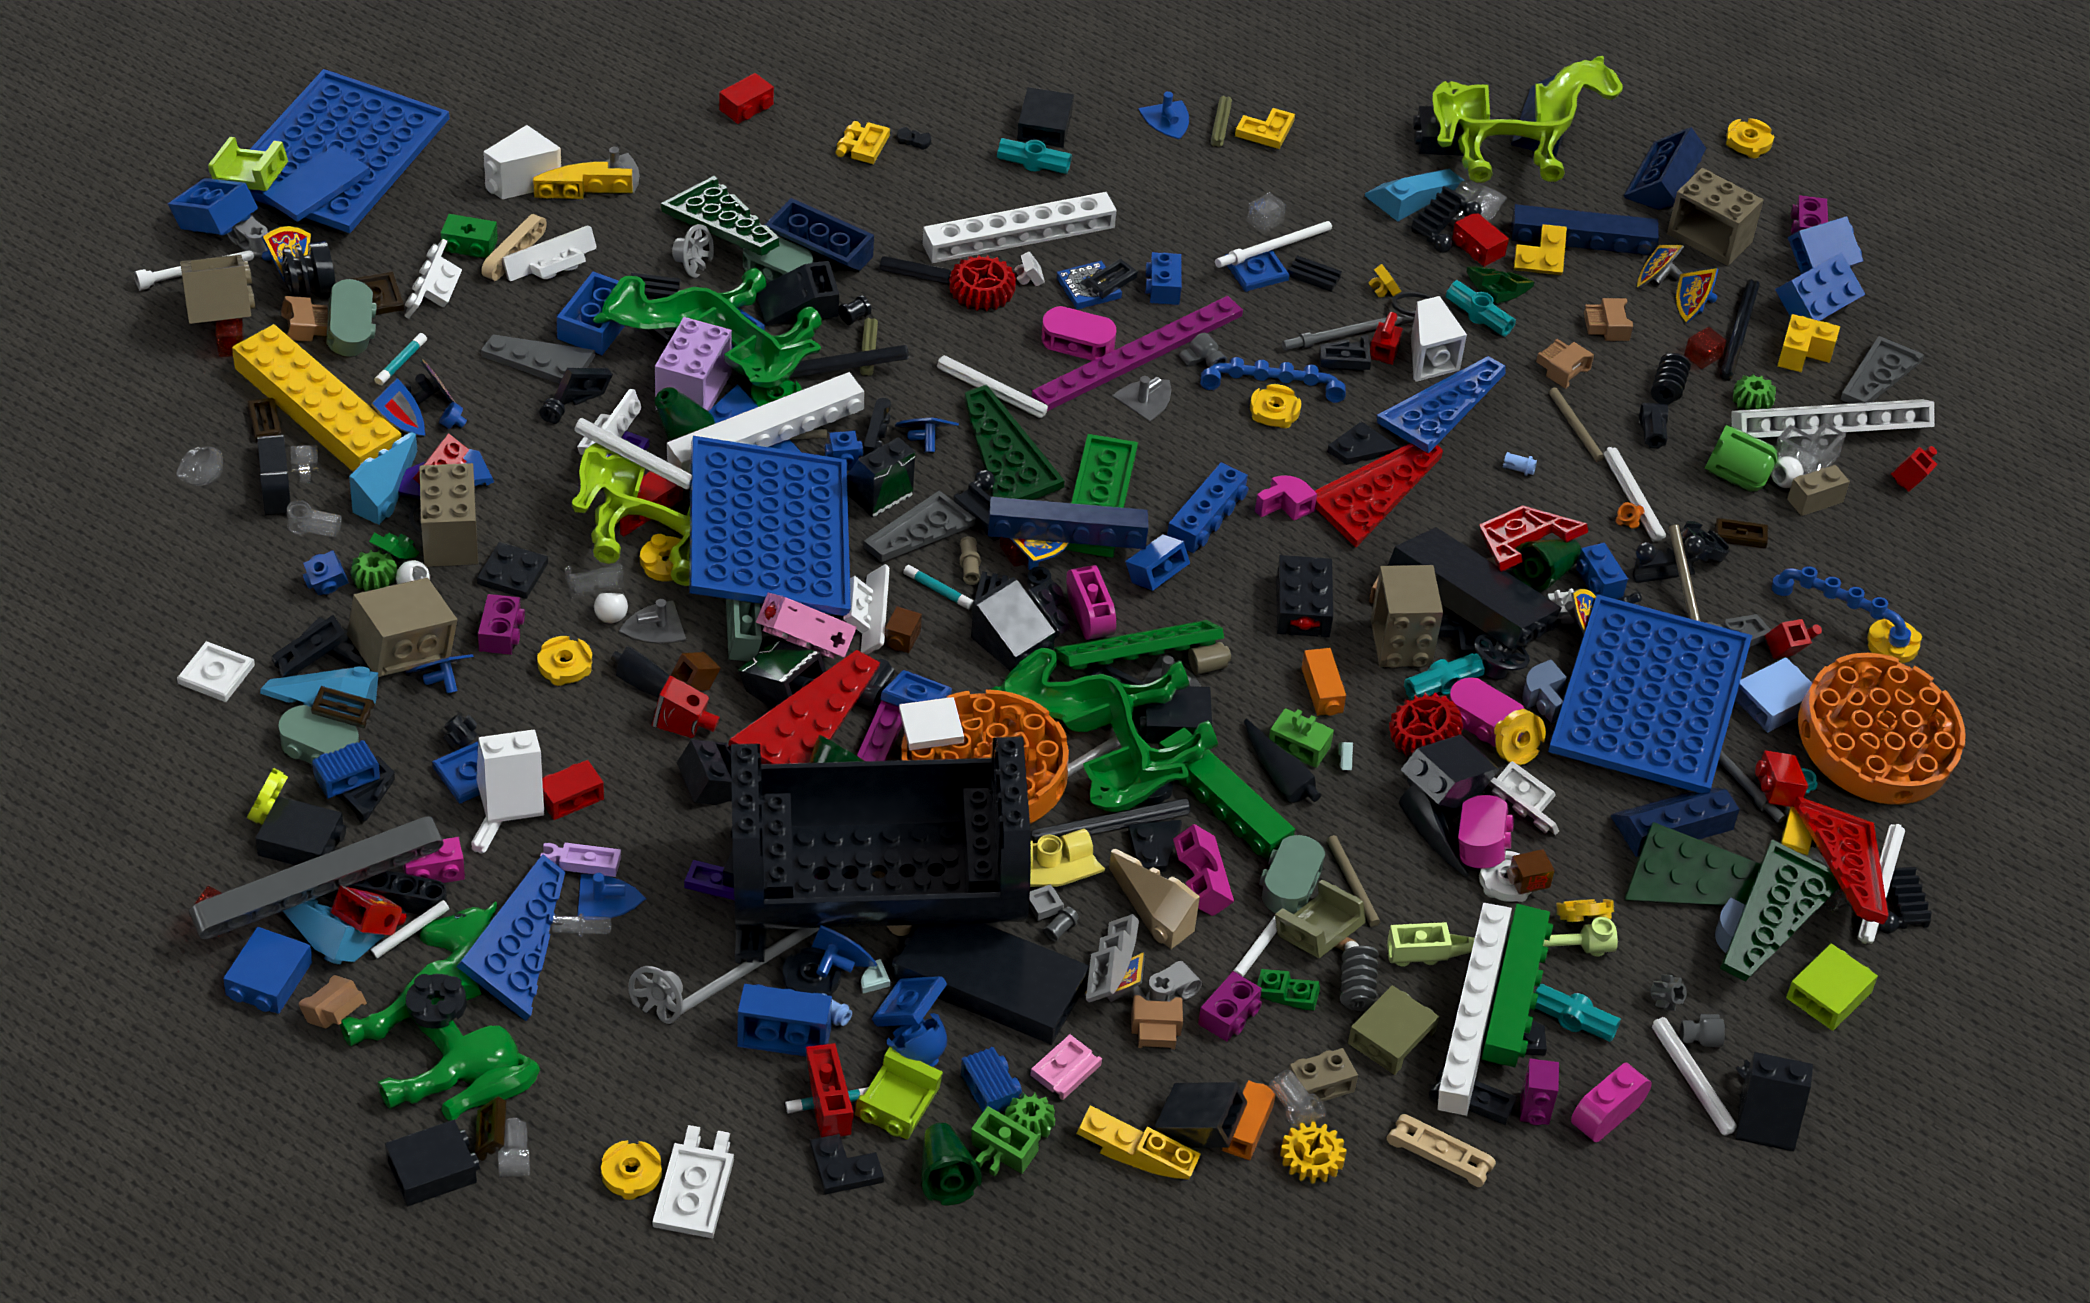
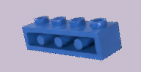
M1221 462L1169 522L1167 536L1184 541L1186 550L1192 553L1200 546H1205L1213 530L1217 531L1222 524L1223 518L1226 515L1230 516L1238 500L1242 501L1246 497L1248 487L1246 486L1248 475Z

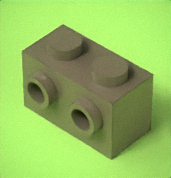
M1836 465L1821 468L1815 472L1794 478L1787 500L1801 516L1844 502L1850 481Z
M1341 1048L1335 1051H1325L1318 1056L1308 1059L1302 1058L1290 1064L1287 1082L1301 1108L1355 1092L1358 1074L1346 1052Z

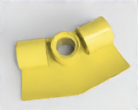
M1085 828L1060 836V838L1049 834L1042 836L1038 843L1031 841L1030 887H1044L1050 884L1052 887L1063 886L1105 871V868L1093 855L1092 840Z

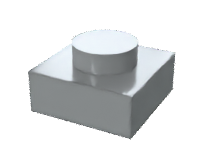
M1051 884L1030 891L1029 908L1038 921L1058 914V911L1064 908L1063 902Z

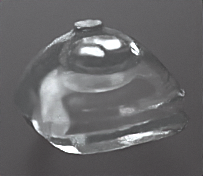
M210 446L192 448L184 455L177 469L178 479L189 486H206L214 483L220 478L223 471L224 461L221 451Z

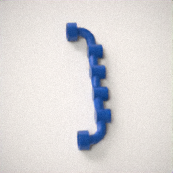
M1234 357L1229 363L1214 364L1201 373V385L1207 390H1214L1220 386V373H1229L1233 378L1249 375L1254 376L1259 381L1266 380L1269 377L1279 378L1283 383H1290L1292 380L1304 381L1309 386L1316 385L1318 382L1326 383V398L1329 401L1341 402L1346 396L1345 384L1330 374L1320 373L1315 365H1307L1304 371L1294 370V366L1289 362L1280 364L1279 368H1270L1269 363L1265 360H1258L1254 366L1244 365L1243 359Z
M1804 567L1802 571L1794 568L1785 569L1780 575H1776L1773 578L1772 590L1777 595H1790L1794 586L1793 579L1800 581V585L1804 588H1816L1823 591V595L1826 598L1841 599L1847 602V606L1851 609L1861 608L1870 612L1871 617L1874 619H1886L1892 622L1894 627L1890 629L1888 638L1891 645L1906 647L1910 643L1911 631L1906 627L1903 618L1899 614L1888 609V601L1885 598L1877 597L1869 601L1864 598L1865 592L1859 587H1852L1847 591L1840 588L1841 581L1836 577H1828L1825 581L1817 578L1818 572L1813 567Z

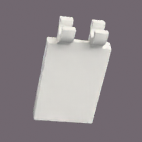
M688 1125L684 1145L674 1143L653 1218V1227L713 1238L734 1162V1154L728 1153L730 1133L718 1131L713 1150L698 1148L701 1136H699L700 1127Z

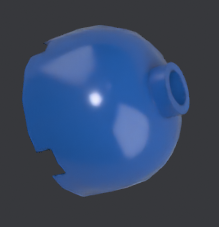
M931 1013L932 1019H922L919 1025H902L893 1032L895 1038L892 1041L888 1038L887 1045L908 1059L921 1061L933 1067L939 1062L938 1058L945 1051L947 1033L939 1015Z

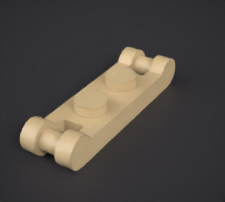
M1406 1114L1400 1115L1396 1122V1129H1392L1387 1136L1389 1144L1397 1148L1403 1147L1466 1178L1470 1184L1476 1187L1483 1186L1487 1179L1486 1173L1491 1172L1496 1164L1495 1159L1489 1154ZM1469 1162L1475 1163L1477 1167L1470 1165Z

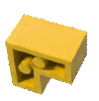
M1792 314L1778 367L1802 372L1806 357L1830 363L1840 326Z

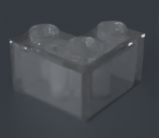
M1823 423L1814 435L1811 436L1789 425L1777 439L1775 446L1777 457L1780 459L1781 457L1791 456L1797 459L1802 465L1803 475L1815 472L1821 468L1830 467L1840 456L1846 433Z

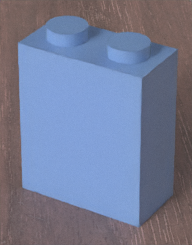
M1784 658L1741 679L1735 701L1768 733L1798 718L1800 705L1812 682L1797 666H1794L1787 658Z

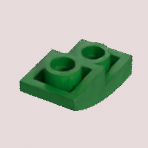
M374 532L369 540L371 544L398 558L410 559L419 554V551L412 545L414 541L403 534L397 537L388 533L382 537Z
M1261 969L1257 986L1262 988L1261 997L1304 1010H1315L1320 991L1319 981L1291 979L1289 971Z

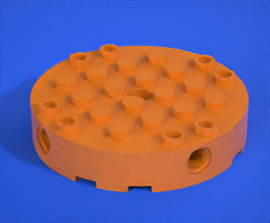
M1878 653L1850 654L1836 659L1834 663L1827 667L1825 666L1818 673L1804 696L1798 714V727L1802 743L1809 757L1820 771L1844 790L1866 800L1884 804H1909L1923 800L1937 792L1944 785L1961 759L1962 749L1965 746V727L1954 700L1946 690L1941 691L1932 682L1933 677L1915 665L1913 668L1899 663V658Z
M986 690V693L970 694L969 691L948 695L947 698L954 697L964 734V743L909 750L904 734L902 760L991 758V744L994 737L1023 736L1030 824L1047 814L1057 804L1065 791L1069 760L1065 731L1059 721L1055 722L1049 716V711L1024 696L1000 690Z

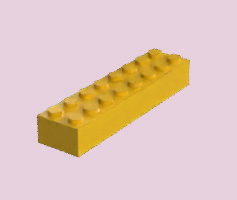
M273 324L232 347L235 369L268 398L274 397V402L279 408L353 472L369 457L377 458L379 451L382 449L390 450L393 443L401 438V433L276 325Z

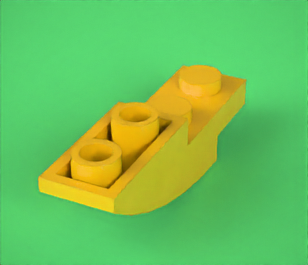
M608 162L567 165L544 172L533 178L535 198L583 199L584 192L633 193L632 169L609 168Z
M1091 1105L1076 1133L1102 1147L1100 1154L1147 1172L1166 1177L1189 1180L1201 1155L1149 1127L1142 1132Z

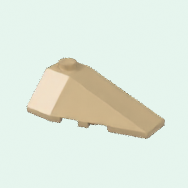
M1117 849L1111 851L1110 871L1157 942L1164 943L1172 949L1195 931L1199 895L1180 880L1174 877L1166 879L1160 876V870L1154 867L1148 870L1142 866L1138 859Z

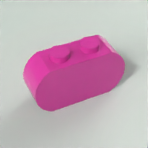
M1059 306L1045 313L1041 339L1044 346L1049 350L1093 361L1114 351L1116 326L1109 318Z
M1093 565L1068 570L1066 577L1068 598L1085 639L1089 640L1114 635L1116 632L1115 608L1098 567Z
M1478 678L1461 679L1452 686L1449 701H1453L1458 710H1460L1463 728L1496 747L1495 725L1499 721H1503L1510 713L1525 709L1522 704ZM1522 732L1519 734L1517 741L1520 739Z
M1491 795L1472 797L1463 803L1458 839L1460 860L1464 864L1474 868H1490L1499 865L1505 860L1506 849H1511L1513 815H1508V805L1503 799Z
M1623 1063L1583 1097L1573 1112L1571 1123L1594 1142H1599L1639 1108L1650 1091L1651 1081L1630 1064Z

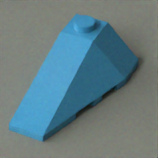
M1445 169L1383 183L1366 192L1365 197L1398 222L1429 205L1431 199L1435 200L1436 194L1441 193L1443 186L1454 191L1465 185L1466 181L1452 170Z
M410 432L393 443L390 450L382 449L379 451L377 458L369 457L349 476L354 514L378 525L386 517L388 518L393 514L400 496L398 491L406 469L412 466L417 453L416 433Z
M354 667L269 679L261 688L260 694L285 702H295L298 700L303 702L304 705L312 707L320 687L324 686L373 700L375 704L378 672H372L366 667ZM328 696L323 697V699L340 702L343 704H347L348 706L362 710L364 709L363 706H359ZM320 705V707H324V708H327V709H331V710H334V711H338V712H341V713H345V714L352 715V716H355V717H359V718H360V716H356V715H353V714H349V713H346V712H342V711H339V710H335V709L328 708V707H325V706H321V705Z
M316 899L283 910L311 946L325 955L324 959L331 963L341 964L342 961L355 962L384 937L382 934L360 932L330 913L331 907L317 904L318 901Z

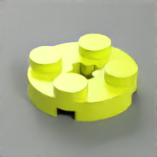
M275 768L272 769L247 819L263 825L288 776Z

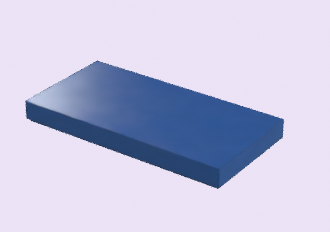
M335 145L267 191H264L262 193L263 200L298 222L370 174V167Z

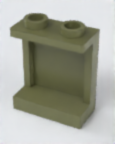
M1325 880L1318 882V896L1296 913L1292 914L1282 908L1275 914L1277 935L1317 958H1321L1366 923L1363 901Z
M1392 985L1351 1026L1348 1044L1395 1075L1402 1068L1403 1060L1427 1034L1432 1036L1436 1032L1439 1016L1430 1008L1424 1007L1412 999L1406 992L1400 991Z

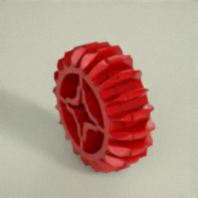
M978 254L977 258L969 256L967 260L961 259L959 264H955L950 274L949 288L953 294V299H958L959 305L966 303L967 309L973 306L976 308V311L984 308L987 312L990 307L997 310L999 305L1005 307L1006 302L1011 301L1016 288V278L1012 267L1007 266L1006 261L999 262L998 257L991 259L989 255L981 257Z
M1425 692L1423 697L1419 698L1414 694L1413 700L1408 701L1405 699L1404 706H1397L1396 713L1391 714L1392 718L1391 722H1389L1392 742H1394L1399 752L1403 751L1406 757L1412 755L1419 747L1461 735L1463 730L1462 715L1453 701H1449L1446 695L1440 697L1437 693L1429 697Z

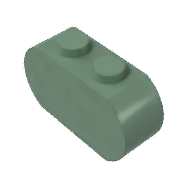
M779 237L780 246L771 250L766 255H757L743 248V268L745 271L750 268H757L762 272L766 281L770 282L803 264L813 263V256L810 250Z
M346 279L333 285L328 300L326 344L332 351L342 356H356L367 349L369 339H374L376 324H371L372 318H375L377 304L372 303L373 292L360 281Z
M307 705L289 709L282 715L279 721L280 741L284 753H287L293 759H301L312 764L314 758L317 759L322 754L333 753L335 750L339 751L340 748L343 749L351 743H359V734L356 726L314 715L311 712L312 707Z
M1302 835L1289 836L1282 840L1278 850L1273 849L1269 859L1271 867L1269 870L1264 869L1259 885L1263 886L1262 900L1265 906L1272 912L1277 913L1283 908L1294 914L1309 902L1321 875L1325 858V851L1316 840Z

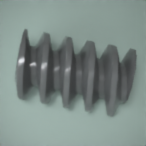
M1354 946L1346 949L1342 954V984L1340 987L1342 993L1340 1001L1348 1009L1366 1012L1376 1002L1374 999L1377 997V992L1374 989L1377 987L1375 978H1377L1378 972L1375 968L1378 967V961L1375 958L1378 957L1379 953L1374 947Z

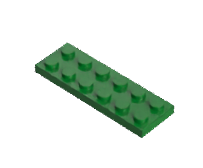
M1088 434L1071 503L1124 508L1138 442ZM1069 543L1065 550L1113 558L1115 547Z
M1208 620L1054 647V651L1056 652V659L1065 665L1072 666V669H1083L1088 667V663L1110 664L1114 662L1113 659L1123 657L1124 660L1139 658V654L1149 652V655H1159L1165 653V649L1169 648L1186 650L1190 648L1191 644L1200 643L1201 646L1213 645L1216 643V640L1224 639L1222 627Z

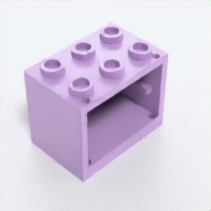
M683 317L655 365V397L662 389L673 387L709 411L731 375V367L724 361V354L731 350L732 330Z

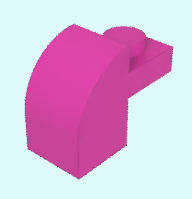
M1293 476L1273 477L1271 487L1257 494L1255 512L1260 517H1263L1282 508L1295 521L1315 511L1317 493L1299 478Z

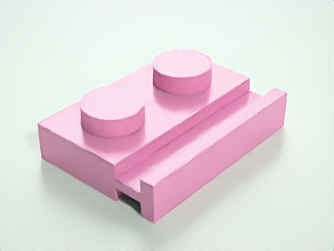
M1069 1034L1031 1069L1030 1076L1052 1093L1055 1091L1060 1095L1059 1098L1064 1100L1101 1066L1102 1058L1094 1056L1092 1050Z

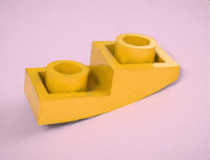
M1790 807L1781 844L1798 853L1808 855L1812 837L1795 807Z

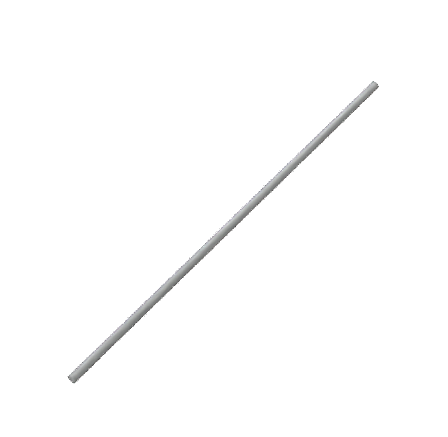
M1116 735L1069 763L1068 777L1084 768L1083 763L1103 756L1120 746ZM907 870L901 872L903 877L910 874ZM819 928L796 930L765 949L764 962H759L758 958H753V963H747L746 961L683 1000L681 1014L812 935Z

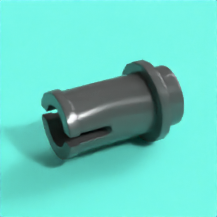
M1068 906L1061 908L1058 911V916L1043 929L1046 937L1053 942L1058 941L1070 927L1077 925V920L1079 919L1077 912Z

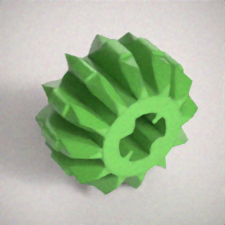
M1753 373L1750 377L1743 375L1742 379L1738 380L1734 386L1733 402L1737 403V409H1771L1775 402L1776 387L1771 385V380H1764L1763 375L1761 377H1756Z
M370 549L369 553L360 552L359 557L353 559L351 578H353L357 589L363 588L365 592L371 589L384 588L389 586V584H395L397 565L393 561L391 554H384L382 549L378 552H373Z
M1036 1092L1031 1097L1022 1093L1020 1099L1012 1098L1010 1106H1007L1005 1110L1006 1117L1038 1135L1039 1140L1041 1136L1048 1138L1050 1130L1055 1126V1110L1053 1105L1048 1104L1047 1097L1038 1099Z

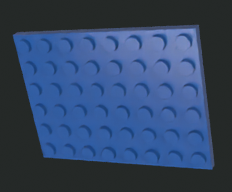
M323 69L250 150L266 151L273 141L283 142L289 162L269 188L335 145L370 167V174L305 217L351 233L450 119L449 111ZM249 189L254 200L272 206L263 200L262 193L264 191Z
M693 435L691 441L689 593L763 604L769 592L789 598L822 613L841 616L850 613L846 459Z
M1597 595L1548 752L1698 793L1710 792L1752 635Z

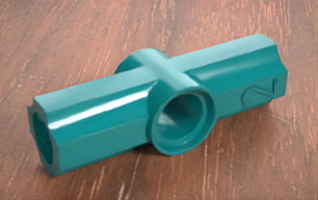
M1001 138L997 158L1023 164L1029 171L1047 169L1067 174L1072 154L1048 149L1039 140H1030L1022 143Z
M1458 280L1453 282L1447 290L1445 297L1468 312V318L1472 322L1485 324L1504 337L1515 326L1516 319L1493 304V297L1485 292L1476 293Z
M1472 653L1449 663L1445 659H1440L1434 662L1428 668V671L1405 679L1404 687L1406 694L1411 700L1414 699V694L1419 698L1423 697L1425 692L1429 696L1437 692L1447 695L1450 694L1452 686L1457 681L1464 678L1484 675L1485 668L1478 654Z
M1540 984V987L1537 988L1535 993H1538L1535 1009L1558 1018L1560 1025L1572 1032H1578L1582 1029L1609 1042L1613 1040L1621 1018L1593 1007L1592 1001L1583 994L1574 993L1569 996L1544 984Z

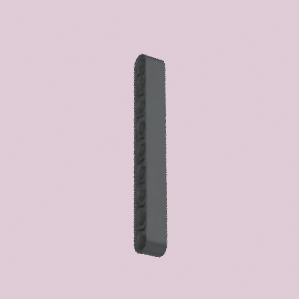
M423 817L201 901L189 909V915L201 939H210L336 891L340 886H349L430 855L441 849L444 842L432 817Z

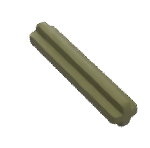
M1223 95L1219 99L1211 136V145L1213 147L1223 146L1232 102L1229 96L1225 97Z
M868 317L864 320L862 351L876 349L878 321L875 318L870 319ZM874 365L860 367L861 375L871 376L873 374Z

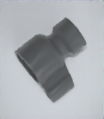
M1208 333L1197 335L1191 341L1189 348L1179 354L1188 367L1195 366L1200 362H1206L1208 367L1217 363H1227V357L1221 351H1218V344Z
M1701 1014L1699 1023H1694L1692 1020H1681L1680 1040L1682 1043L1699 1041L1704 1047H1723L1725 1024L1724 1020L1720 1019L1719 1014Z

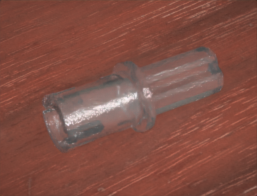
M580 913L579 916H553V922L565 924L552 925L553 934L578 933L582 937L583 934H609L611 931V919L609 917L584 916L583 913Z

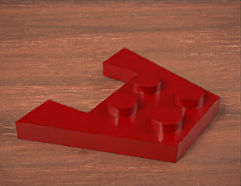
M1523 505L1479 524L1480 533L1500 571L1523 562L1522 554L1516 551L1515 548L1524 542L1538 541L1551 533L1568 542L1588 533L1587 523Z

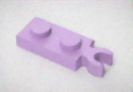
M544 843L543 853L540 855L541 857L544 854L555 864H559V867L564 871L588 874L602 873L604 876L616 877L621 860V849L565 843L563 848H559L555 844Z

